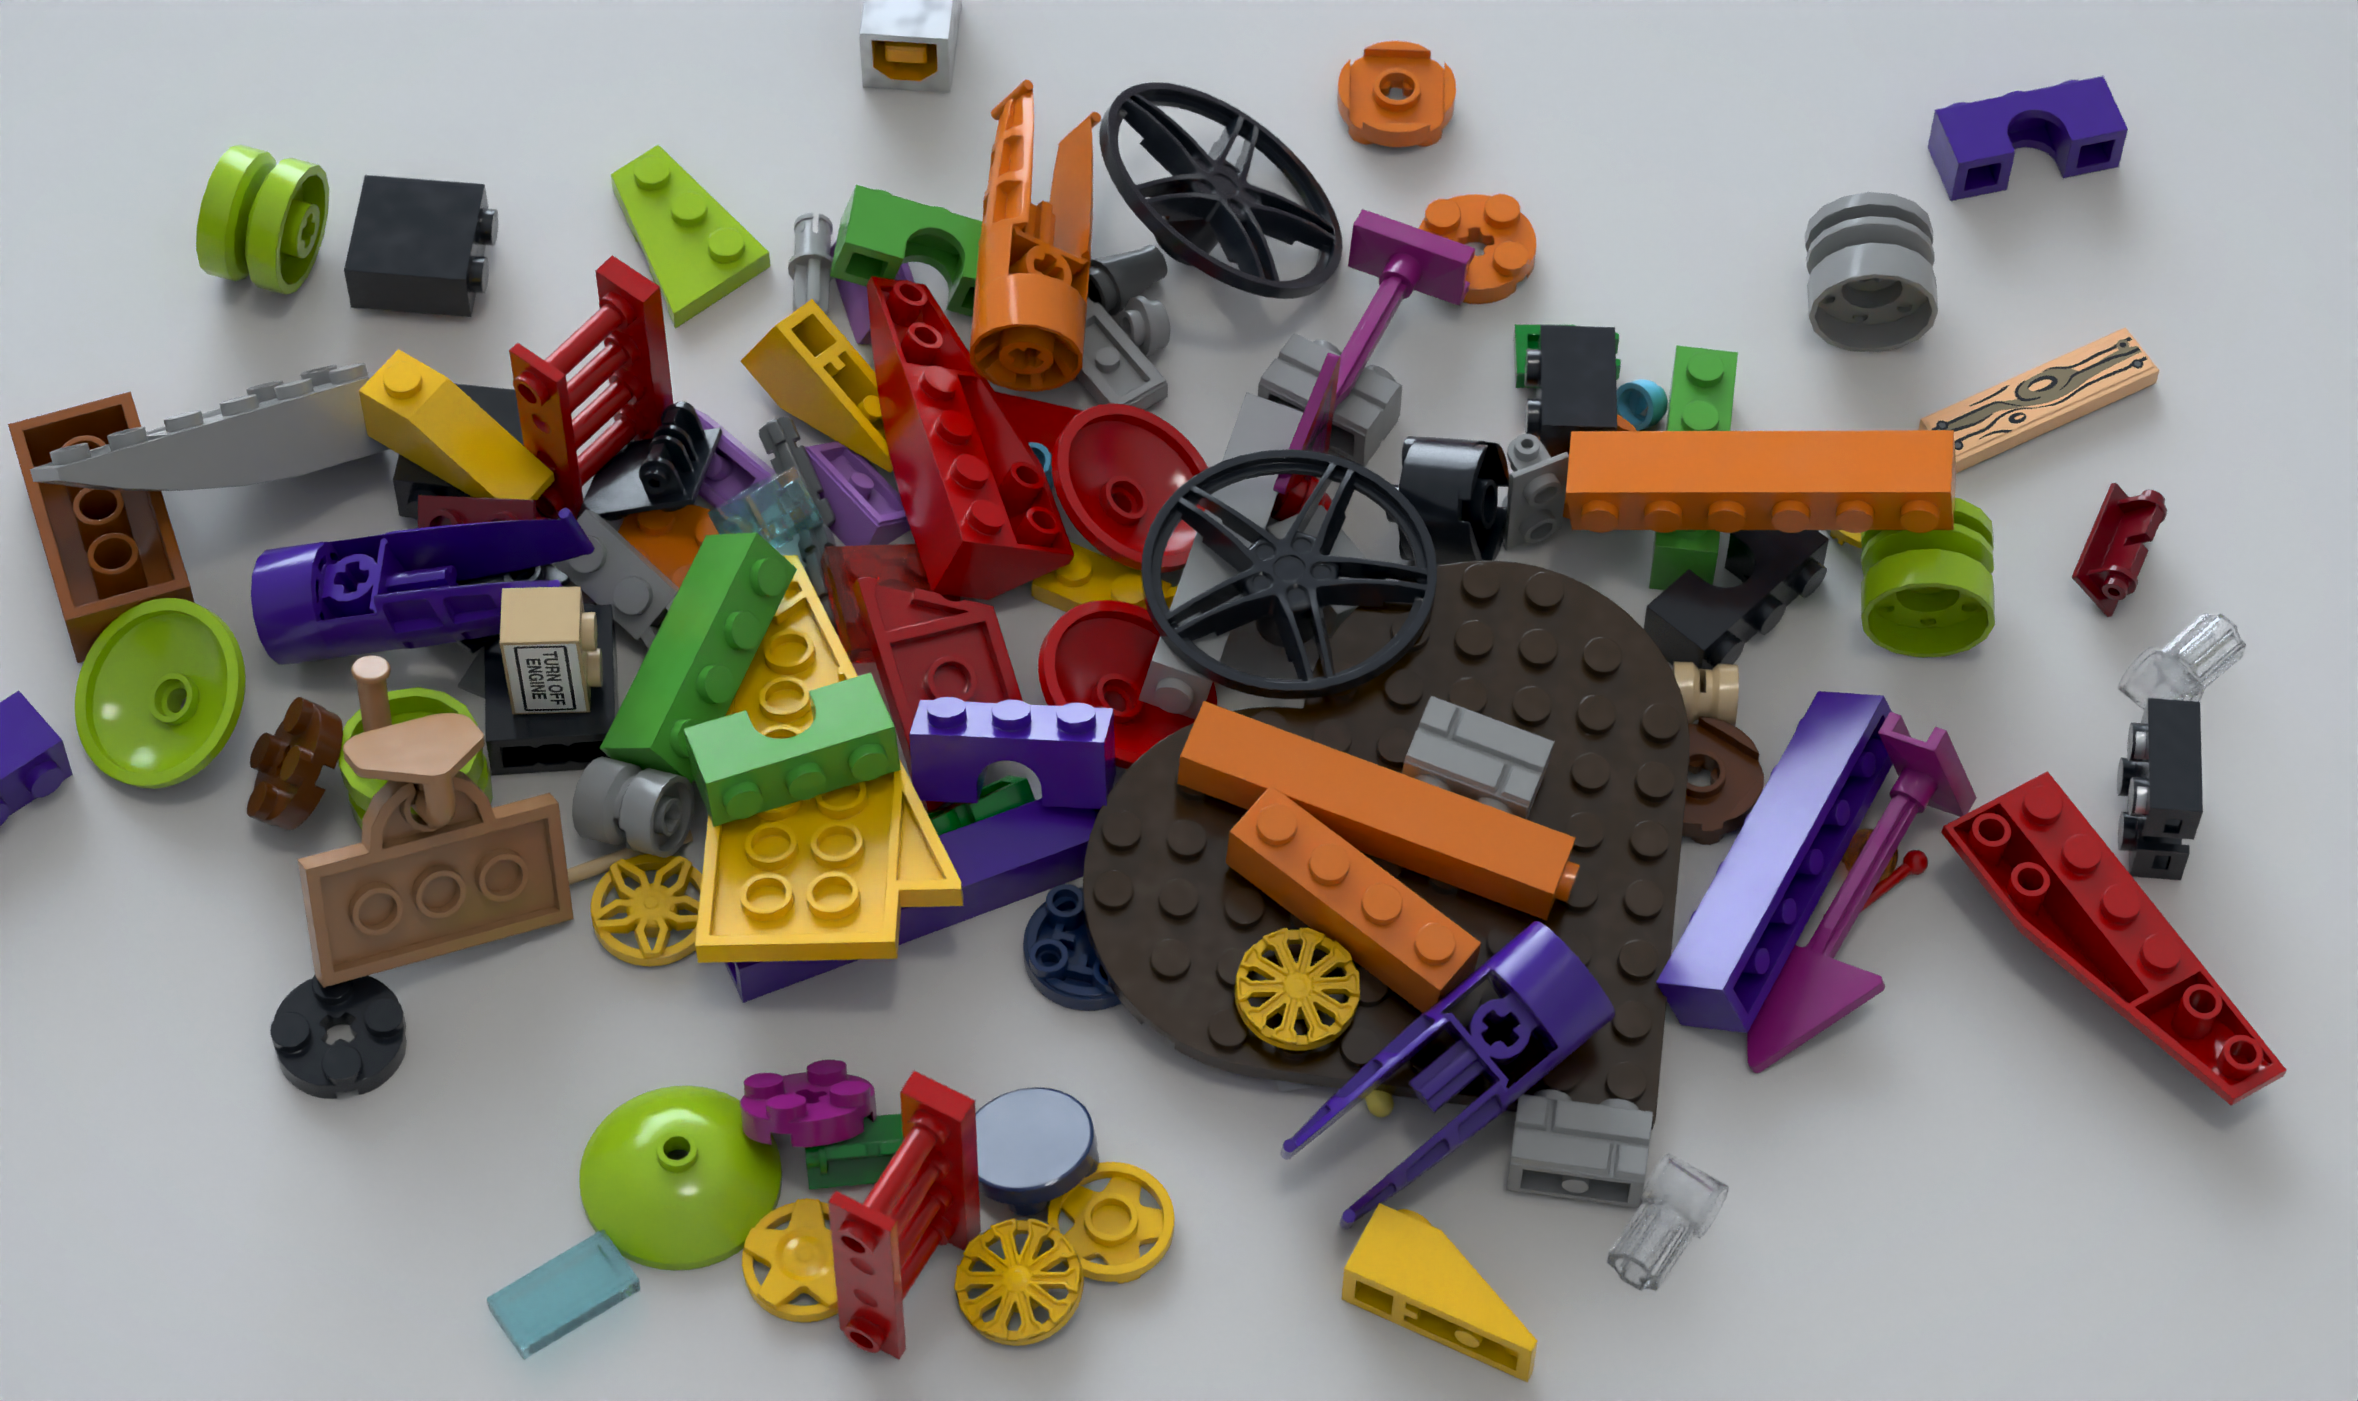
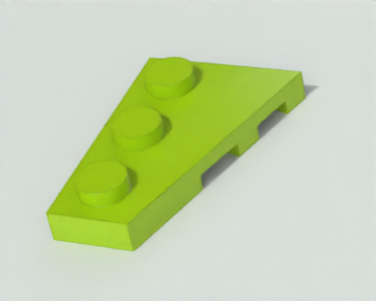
M657 144L611 174L614 194L636 242H639L654 283L660 286L661 293L667 304L668 314L675 329L770 267L769 251L660 145Z

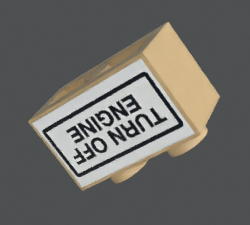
M581 587L502 588L500 648L512 714L590 712L591 687H602L603 661L602 650L597 648L596 612L584 611Z

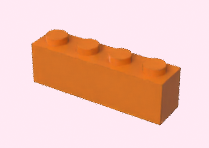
M1272 785L1230 830L1226 864L1311 929L1325 934L1326 937L1333 941L1336 940L1350 953L1352 960L1422 1013L1433 1007L1475 971L1481 947L1480 941Z

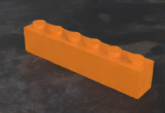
M1954 430L1571 431L1566 482V498L1572 530H1589L1597 533H1605L1612 530H1652L1660 533H1669L1676 530H1716L1723 533H1733L1739 530H1780L1787 533H1797L1803 530H1844L1851 533H1861L1868 530H1908L1915 533H1926L1932 530H1954L1956 489Z

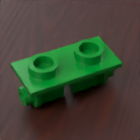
M901 1113L877 1115L874 1123L868 1117L863 1118L864 1132L832 1144L805 1147L809 1189L876 1184L903 1142Z

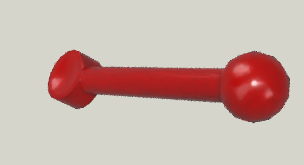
M1920 850L1907 852L1903 857V864L1876 884L1861 912L1910 874L1919 875L1923 873L1928 867L1926 854Z

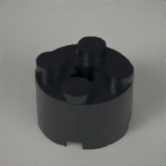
M1408 436L1402 448L1403 468L1399 485L1393 484V486L1409 500L1423 519L1433 542L1437 563L1452 564L1464 561H1494L1503 543L1507 507H1497L1498 486L1509 487L1507 460L1500 444L1481 440ZM1386 512L1387 520L1389 522H1395L1391 518V516ZM1398 526L1400 557L1402 560L1415 562L1412 549Z

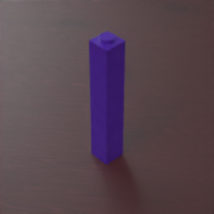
M1042 798L939 835L961 880L963 906L901 907L899 945L1083 877L1088 841L1100 809L1042 806ZM858 960L724 963L742 1002L745 1003Z

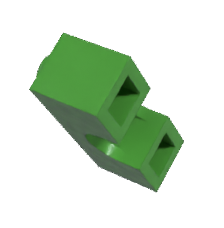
M856 185L840 221L830 276L867 287L871 276L895 279L902 264L908 262L925 263L937 269L944 276L948 284L949 296L946 310L973 317L979 239L981 238L983 221L952 213L942 207L928 206L897 197L884 190Z
M867 673L809 691L813 723L807 730L794 737L777 739L762 735L753 727L746 710L685 728L684 735L691 772L713 827L738 819H746L764 811L797 801L808 800L820 794L863 781L874 780L880 776L901 770L895 726L872 674Z

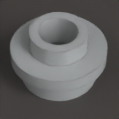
M1144 296L1130 298L1126 304L1125 311L1121 312L1119 316V327L1145 357L1153 356L1157 349L1165 348L1169 342L1170 324L1166 309L1159 300L1149 301Z

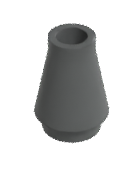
M1147 245L1139 250L1091 260L1088 297L1094 304L1099 302L1110 316L1117 315L1126 307L1130 298L1138 297L1153 283L1167 275V264L1163 254L1154 245Z

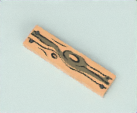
M2125 327L1921 418L1918 430H1954L1956 473L2155 384L2160 370Z

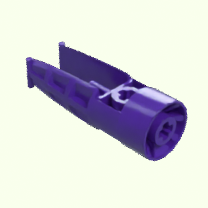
M563 508L558 513L560 519L511 520L392 531L382 535L269 549L265 550L257 558L252 573L251 603L253 619L264 649L268 656L279 665L335 659L397 649H415L500 634L502 588L563 587L559 580H533L459 586L456 581L562 562L582 555H589L593 553L595 548L568 508Z
M1534 921L1433 1007L1419 1016L1364 1065L1291 1139L1283 1142L1281 1156L1286 1160L1291 1159L1442 1034L1444 1030L1451 1035L1456 1042L1408 1082L1420 1101L1435 1113L1482 1073L1493 1086L1345 1210L1339 1224L1341 1228L1349 1229L1356 1220L1375 1209L1379 1203L1382 1204L1404 1189L1498 1117L1515 1100L1615 1017V1009L1597 980L1573 951L1552 930L1541 922ZM1488 979L1500 999L1490 1000L1482 1004L1472 1016L1466 1030L1452 1012H1447ZM1489 1019L1496 1026L1502 1024L1505 1020L1510 1023L1513 1030L1508 1039L1513 1045L1507 1047L1501 1041H1497L1491 1046L1487 1044L1483 1037L1489 1027L1483 1022ZM1532 1036L1550 1054L1507 1089L1506 1085L1509 1079L1498 1067L1506 1066L1515 1061L1526 1047L1529 1037Z

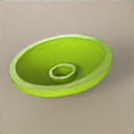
M160 598L130 608L103 630L84 660L75 693L77 731L86 753L101 771L117 781L134 787L148 789L163 788L178 784L196 775L220 753L231 737L241 714L246 680L242 652L228 625L211 610L194 602L178 598ZM187 696L186 702L183 708L181 709L182 701Z
M688 1085L664 1087L648 1091L628 1100L612 1111L590 1137L583 1153L579 1171L580 1193L585 1213L599 1237L614 1251L635 1263L651 1268L674 1271L698 1269L716 1264L743 1250L751 1228H754L765 1215L776 1209L782 1187V1166L777 1143L772 1133V1145L759 1143L746 1136L742 1129L740 1100L724 1092ZM675 1150H685L689 1153L681 1160H672L667 1157L670 1152Z

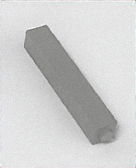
M1246 392L1222 461L1253 452L1289 449L1303 412ZM1278 474L1246 479L1226 486L1211 495L1265 530L1278 493L1273 491ZM1205 509L1204 512L1226 528L1247 548L1252 545V543L1223 525L1220 518ZM1198 532L1196 533L1169 611L1240 573L1202 542L1203 536ZM1239 594L1238 596L1224 602L1221 605L1239 599L1242 597V595ZM1199 612V613H1197V614H1195V615H1193V616H1191V617H1189V618H1187V619L1181 621V622L1178 623L1177 625L1180 626V625H1182V624H1184V623H1186V622H1188V621L1194 619L1195 617L1201 615V613ZM1230 631L1219 636L1213 632L1192 642L1210 657L1220 662ZM1160 636L1138 700L1160 707L1169 713L1180 714L1196 720L1203 701L1207 700L1213 681L1184 663Z

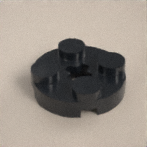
M314 975L312 979L301 983L285 997L277 1009L270 1029L273 1046L284 1076L299 1090L322 1099H337L336 1092H350L358 1089V1093L361 1095L380 1087L399 1068L405 1056L407 1042L404 1012L397 997L385 984L368 975L324 988ZM336 1025H350L351 1033L355 1037L353 1040L347 1042L343 1039H338L332 1045L325 1043L328 1039L327 1030Z

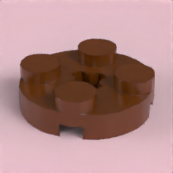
M297 697L290 704L285 718L275 734L272 735L266 732L259 737L250 756V767L257 770L258 773L254 790L247 804V815L271 826L294 830L311 815L326 790L315 785L324 765L335 770L340 755L343 726L341 718L337 714L305 698Z
M1699 717L1698 724H1688L1690 735L1688 771L1693 774H1698L1702 769L1710 771L1709 783L1711 785L1695 786L1690 784L1687 778L1682 836L1690 837L1693 841L1702 845H1711L1718 843L1726 833L1733 832L1743 826L1745 818L1752 811L1763 791L1764 772L1758 761L1760 754L1754 742L1743 731L1719 719Z

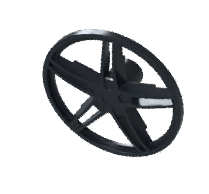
M1162 82L1142 83L1124 90L1104 113L1100 124L1099 142L1107 171L1127 205L1154 234L1159 246L1171 258L1182 264L1194 266L1205 274L1236 289L1276 299H1293L1310 295L1319 290L1334 274L1342 257L1343 246L1339 222L1328 197L1303 162L1279 138L1256 120L1212 95L1186 86ZM1157 106L1174 107L1202 115L1224 126L1225 129L1219 140L1213 144L1209 154H1207L1191 135ZM1123 119L1143 138L1140 144L1172 175L1171 177L1135 185L1126 170L1119 152L1118 133ZM1237 135L1245 140L1241 155L1234 166L1225 159ZM1254 148L1263 153L1285 175L1299 193L1307 208L1281 195L1247 182L1246 179ZM1264 235L1291 246L1295 241L1318 249L1319 255L1314 269L1301 278L1279 281L1275 263ZM1218 242L1228 261L1236 263L1240 270L1209 255Z
M1295 449L1267 450L1240 455L1213 465L1192 477L1174 492L1157 513L1147 534L1142 554L1141 581L1143 597L1153 625L1169 648L1195 671L1218 684L1250 695L1276 699H1308L1337 694L1358 687L1381 675L1403 658L1418 640L1430 618L1437 586V561L1429 531L1415 507L1398 489L1378 474L1359 464L1330 454ZM1297 474L1321 478L1283 539H1277L1262 527L1211 495L1231 484L1259 476ZM1332 481L1340 483L1317 537L1303 533L1318 509V504ZM1354 490L1378 504L1397 523L1412 549L1416 567L1378 560L1329 556L1346 519L1345 511ZM1199 504L1220 518L1223 525L1252 543V545L1247 548L1238 538L1204 511L1196 507V505ZM1183 520L1203 536L1202 542L1240 573L1169 611L1162 590L1161 565L1167 543L1177 525ZM1239 594H1241V595L1243 596V597H1241V598H1239V599H1236V600H1234V601H1231V602H1229V603H1226V604H1224V605H1221V604H1223L1224 602H1226V601H1228V600H1230V599H1232V598L1238 596ZM1383 602L1413 603L1405 623L1387 645L1365 661L1335 673L1332 650L1323 614L1325 606L1383 607ZM1199 612L1201 613V615L1180 626L1177 625L1181 621ZM1255 621L1257 631L1262 638L1273 645L1284 647L1288 661L1293 662L1298 679L1266 678L1236 670L1210 657L1192 641L1213 632L1219 636ZM1313 636L1324 676L1317 678L1313 677L1304 643Z

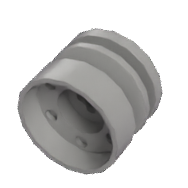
M1866 192L1848 195L1824 205L1809 219L1805 232V248L1808 253L1806 267L1810 275L1807 284L1809 319L1814 332L1828 344L1848 351H1887L1901 348L1919 340L1933 327L1938 313L1937 284L1932 268L1935 261L1932 247L1934 241L1933 228L1928 213L1914 201L1888 193Z

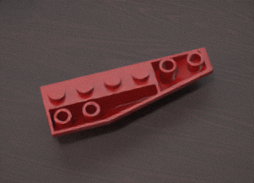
M871 276L867 283L871 344L880 409L901 502L931 591L943 595L989 600L1070 564L1074 557V552L1040 461L987 379L980 376L970 363L968 349L926 284L914 283L909 280H894Z
M2048 771L1943 826L1941 831L1943 836L2022 935L2232 1106L2284 1076L2287 1071L2286 1068Z

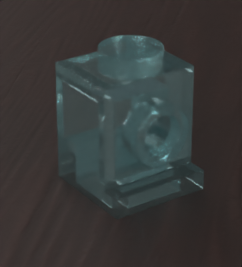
M795 467L754 483L708 512L719 534L758 533L775 549L793 540L792 536L824 522Z

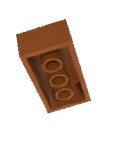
M131 391L8 424L77 663L84 662L89 650L103 630L130 608L160 598H178L194 602L191 586L161 491L96 490L33 482L30 469L51 463V451L81 443H88L89 450L109 444L107 436L112 433L141 427Z

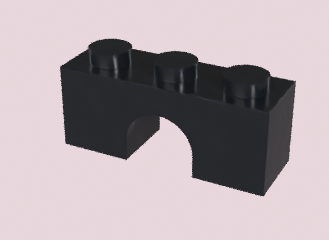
M1739 530L1730 533L1725 569L1743 583L1734 587H1717L1705 582L1688 569L1647 605L1644 630L1658 646L1666 661L1673 665L1674 661L1693 662L1698 669L1712 670L1717 664H1734L1742 653L1745 643L1758 632L1761 635L1769 633L1781 620L1786 607L1799 595L1806 598L1820 586L1827 573L1824 562L1829 539L1818 530H1803L1797 533H1787L1780 530Z

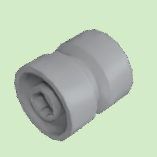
M601 756L592 760L584 769L577 783L572 806L574 828L581 837L615 846L626 843L628 849L667 858L675 854L683 845L690 830L694 815L695 799L693 788L686 777L651 768L642 770L640 766Z

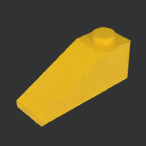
M811 299L776 324L741 360V363L781 409L891 473L893 467L880 409L876 374L816 302Z
M399 349L359 390L366 431L369 437L471 497L537 500L555 480L554 473L448 377Z
M1379 1203L1344 1267L1342 1300L1528 1382L1534 1369L1538 1340L1440 1229L1433 1227L1425 1217L1408 1209L1394 1210Z

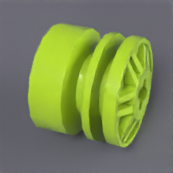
M1955 498L1954 530H1932L1926 533H1915L1908 530H1868L1861 532V565L1864 577L1861 582V620L1864 633L1876 645L1896 654L1918 658L1946 657L1970 650L1987 639L1995 626V593L1993 576L1991 575L1994 571V536L1992 521L1981 508L1961 498Z

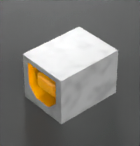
M864 0L859 32L862 87L950 93L961 0Z

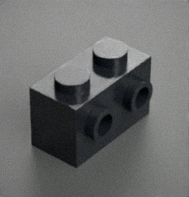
M1541 325L1538 348L1526 350L1525 386L1536 387V399H1527L1525 434L1536 436L1544 445L1551 458L1565 452L1569 454L1571 431H1617L1615 327Z

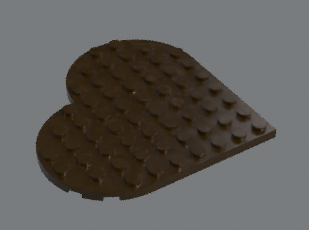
M1493 560L1464 561L1437 566L1436 594L1430 618L1413 647L1390 669L1376 678L1347 691L1324 697L1305 699L1303 708L1255 707L1235 710L1233 712L1401 774L1407 752L1431 696L1554 741L1547 771L1527 820L1575 837L1570 861L1579 864L1580 869L1568 901L1564 902L1555 898L1547 920L1369 854H1363L1481 942L1475 971L1534 921H1539L1552 930L1573 951L1597 980L1615 1009V1017L1524 1094L1533 1095L1540 1090H1557L1570 1096L1572 1101L1598 1105L1608 1099L1627 1100L1634 1103L1639 1110L1653 1112L1651 1130H1653L1656 1121L1667 997L1662 994L1656 982L1667 964L1672 950L1689 767L1690 735L1687 712L1681 690L1668 662L1647 632L1625 610L1590 586L1558 572L1517 562ZM1383 602V607H1357L1329 639L1335 673L1365 661L1387 645L1405 623L1413 603ZM1320 657L1312 672L1314 678L1324 676ZM1194 723L1159 741L1141 755L1121 776L1108 794L1107 806L1102 805L1097 815L1085 855L1082 888L1084 920L1091 948L1094 947L1097 958L1108 977L1109 986L1126 1009L1141 1024L1146 1022L1160 1035L1175 1043L1174 1049L1206 1065L1231 1073L1340 1089L1376 1054L1423 1013L1352 960L1359 972V1004L1351 1024L1334 1041L1310 1050H1287L1263 1041L1247 1027L1238 1012L1234 991L1237 970L1245 952L1260 941L1263 936L1283 928L1299 930V928L1310 927L1226 864L1229 832L1248 810L1177 784L1180 755ZM1287 944L1294 961L1297 963L1302 945ZM1318 948L1315 949L1310 966L1315 965L1328 954ZM1269 950L1262 955L1280 967L1274 951ZM1337 967L1324 978L1344 977L1345 974L1342 968ZM1251 971L1247 975V978L1251 981L1269 980L1255 971ZM1486 979L1447 1013L1452 1012L1467 1030L1472 1016L1482 1004L1500 998L1490 985L1488 979ZM1326 994L1340 1003H1346L1349 999L1346 994ZM1270 997L1250 998L1249 1003L1253 1007H1259L1269 1000ZM1318 1009L1317 1013L1322 1024L1330 1027L1335 1022L1334 1018ZM1276 1013L1266 1021V1025L1271 1029H1275L1281 1025L1283 1016ZM1304 1019L1296 1020L1294 1030L1297 1035H1307L1308 1033ZM1489 1019L1483 1022L1489 1027L1483 1037L1487 1044L1491 1046L1495 1042L1501 1041L1507 1047L1513 1045L1508 1039L1513 1030L1510 1023L1505 1020L1502 1024L1496 1026ZM1444 1030L1442 1034L1374 1090L1385 1091L1392 1096L1419 1099L1408 1082L1456 1041ZM1532 1036L1529 1037L1526 1047L1515 1061L1506 1066L1498 1067L1509 1079L1506 1085L1507 1089L1550 1054ZM1482 1073L1447 1103L1469 1106L1493 1085ZM1518 1099L1505 1111L1517 1112Z

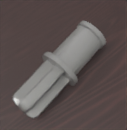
M807 213L798 217L794 223L795 254L788 262V274L794 280L793 312L813 299L822 311L828 315L830 281L834 278L830 276L833 258L830 256L833 224L828 217L819 214L818 233H814L813 213Z

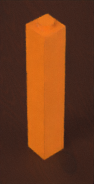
M1203 701L1180 755L1177 784L1247 810L1272 785L1363 853L1547 920L1555 898L1564 902L1568 901L1580 869L1579 864L1570 861L1575 837Z

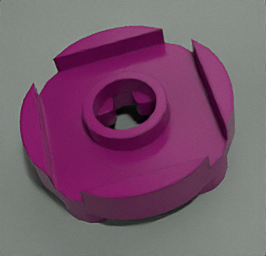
M819 1060L807 1066V1072L784 1076L777 1073L754 1074L747 1077L743 1082L744 1096L740 1100L742 1129L746 1136L752 1140L772 1145L771 1133L791 1134L792 1147L821 1146L844 1141L864 1132L863 1118L868 1117L873 1123L877 1118L875 1089L869 1081L847 1074L846 1063L839 1060Z

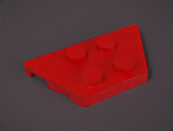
M858 578L852 585L853 592L912 781L909 733L920 700L955 697L964 702L998 703L1004 700L1023 701L994 606L965 599L957 602L950 601L939 593L915 588L911 593L877 585L878 579ZM921 801L927 814L938 810L946 803Z

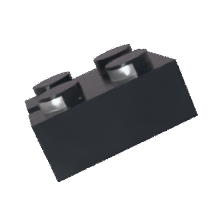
M2148 698L2141 723L2131 722L2127 758L2121 757L2118 766L2117 794L2118 796H2128V812H2121L2119 819L2118 849L2129 851V873L2132 877L2169 880L2182 879L2190 854L2189 845H2183L2182 839L2194 840L2203 813L2200 702Z

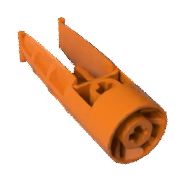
M1024 80L991 111L992 118L999 120L995 143L991 151L988 186L983 200V222L981 238L979 239L970 341V363L980 376L986 378L994 385L1014 391L1040 392L1059 388L1074 380L1083 367L1093 222L1092 128L1101 121V116L1097 112H1092L1058 143L1050 201L1042 200L1036 206L1031 203L1034 142L1033 83L1030 80Z

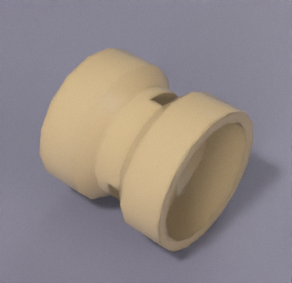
M1674 661L1672 672L1681 690L1688 724H1692L1699 717L1719 719L1735 726L1739 693L1738 665L1717 664L1710 670L1698 669L1693 662Z

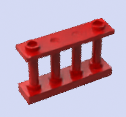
M613 255L595 270L600 309L553 353L543 360L518 342L509 350L513 373V387L516 392L524 447L554 473L555 480L536 500L537 509L550 519H558L559 511L563 508H568L577 520V515L583 503L582 486L631 440L640 441L653 438L655 431L662 426L661 417L663 411L667 406L674 404L660 286ZM604 340L605 348L567 382L566 375ZM609 379L610 385L572 420L571 413ZM614 416L615 422L577 457V450Z
M913 1071L900 1091L903 1142L863 1204L836 1190L828 1201L840 1330L844 1332L849 1341L860 1349L870 1353H877L881 1350L897 1359H900L906 1350L903 1300L938 1245L944 1246L948 1243L965 1251L969 1242L981 1232L975 1100L916 1071Z

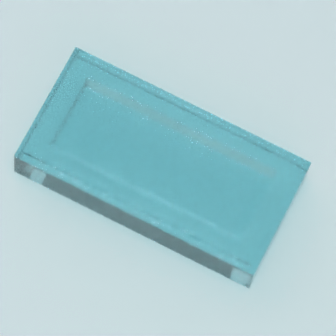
M604 1229L487 1297L486 1300L489 1311L521 1357L526 1359L637 1293L641 1288L639 1278Z

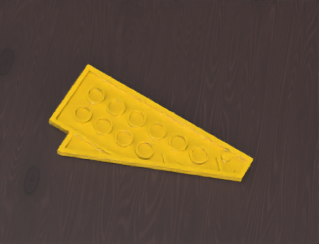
M782 555L797 570L725 715L728 716L746 710L753 727L759 733L777 739L794 737L811 726L813 715L809 691L858 676L798 555ZM901 761V770L880 776L874 780L863 781L820 794L808 800H801L764 811L746 819H738L713 827L708 814L695 939L698 963L898 959L901 907L963 906L961 880Z

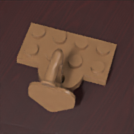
M373 655L357 659L352 665L351 673L357 681L364 732L353 736L345 742L343 746L344 759L360 777L389 781L373 796L362 822L361 843L297 859L315 977L323 988L574 919L558 801L551 793H546L492 808L489 798L464 772L460 771L485 745L484 734L469 717L456 713L434 714L392 725L386 680L391 673L390 664L384 658ZM412 807L417 814L411 813L410 808Z

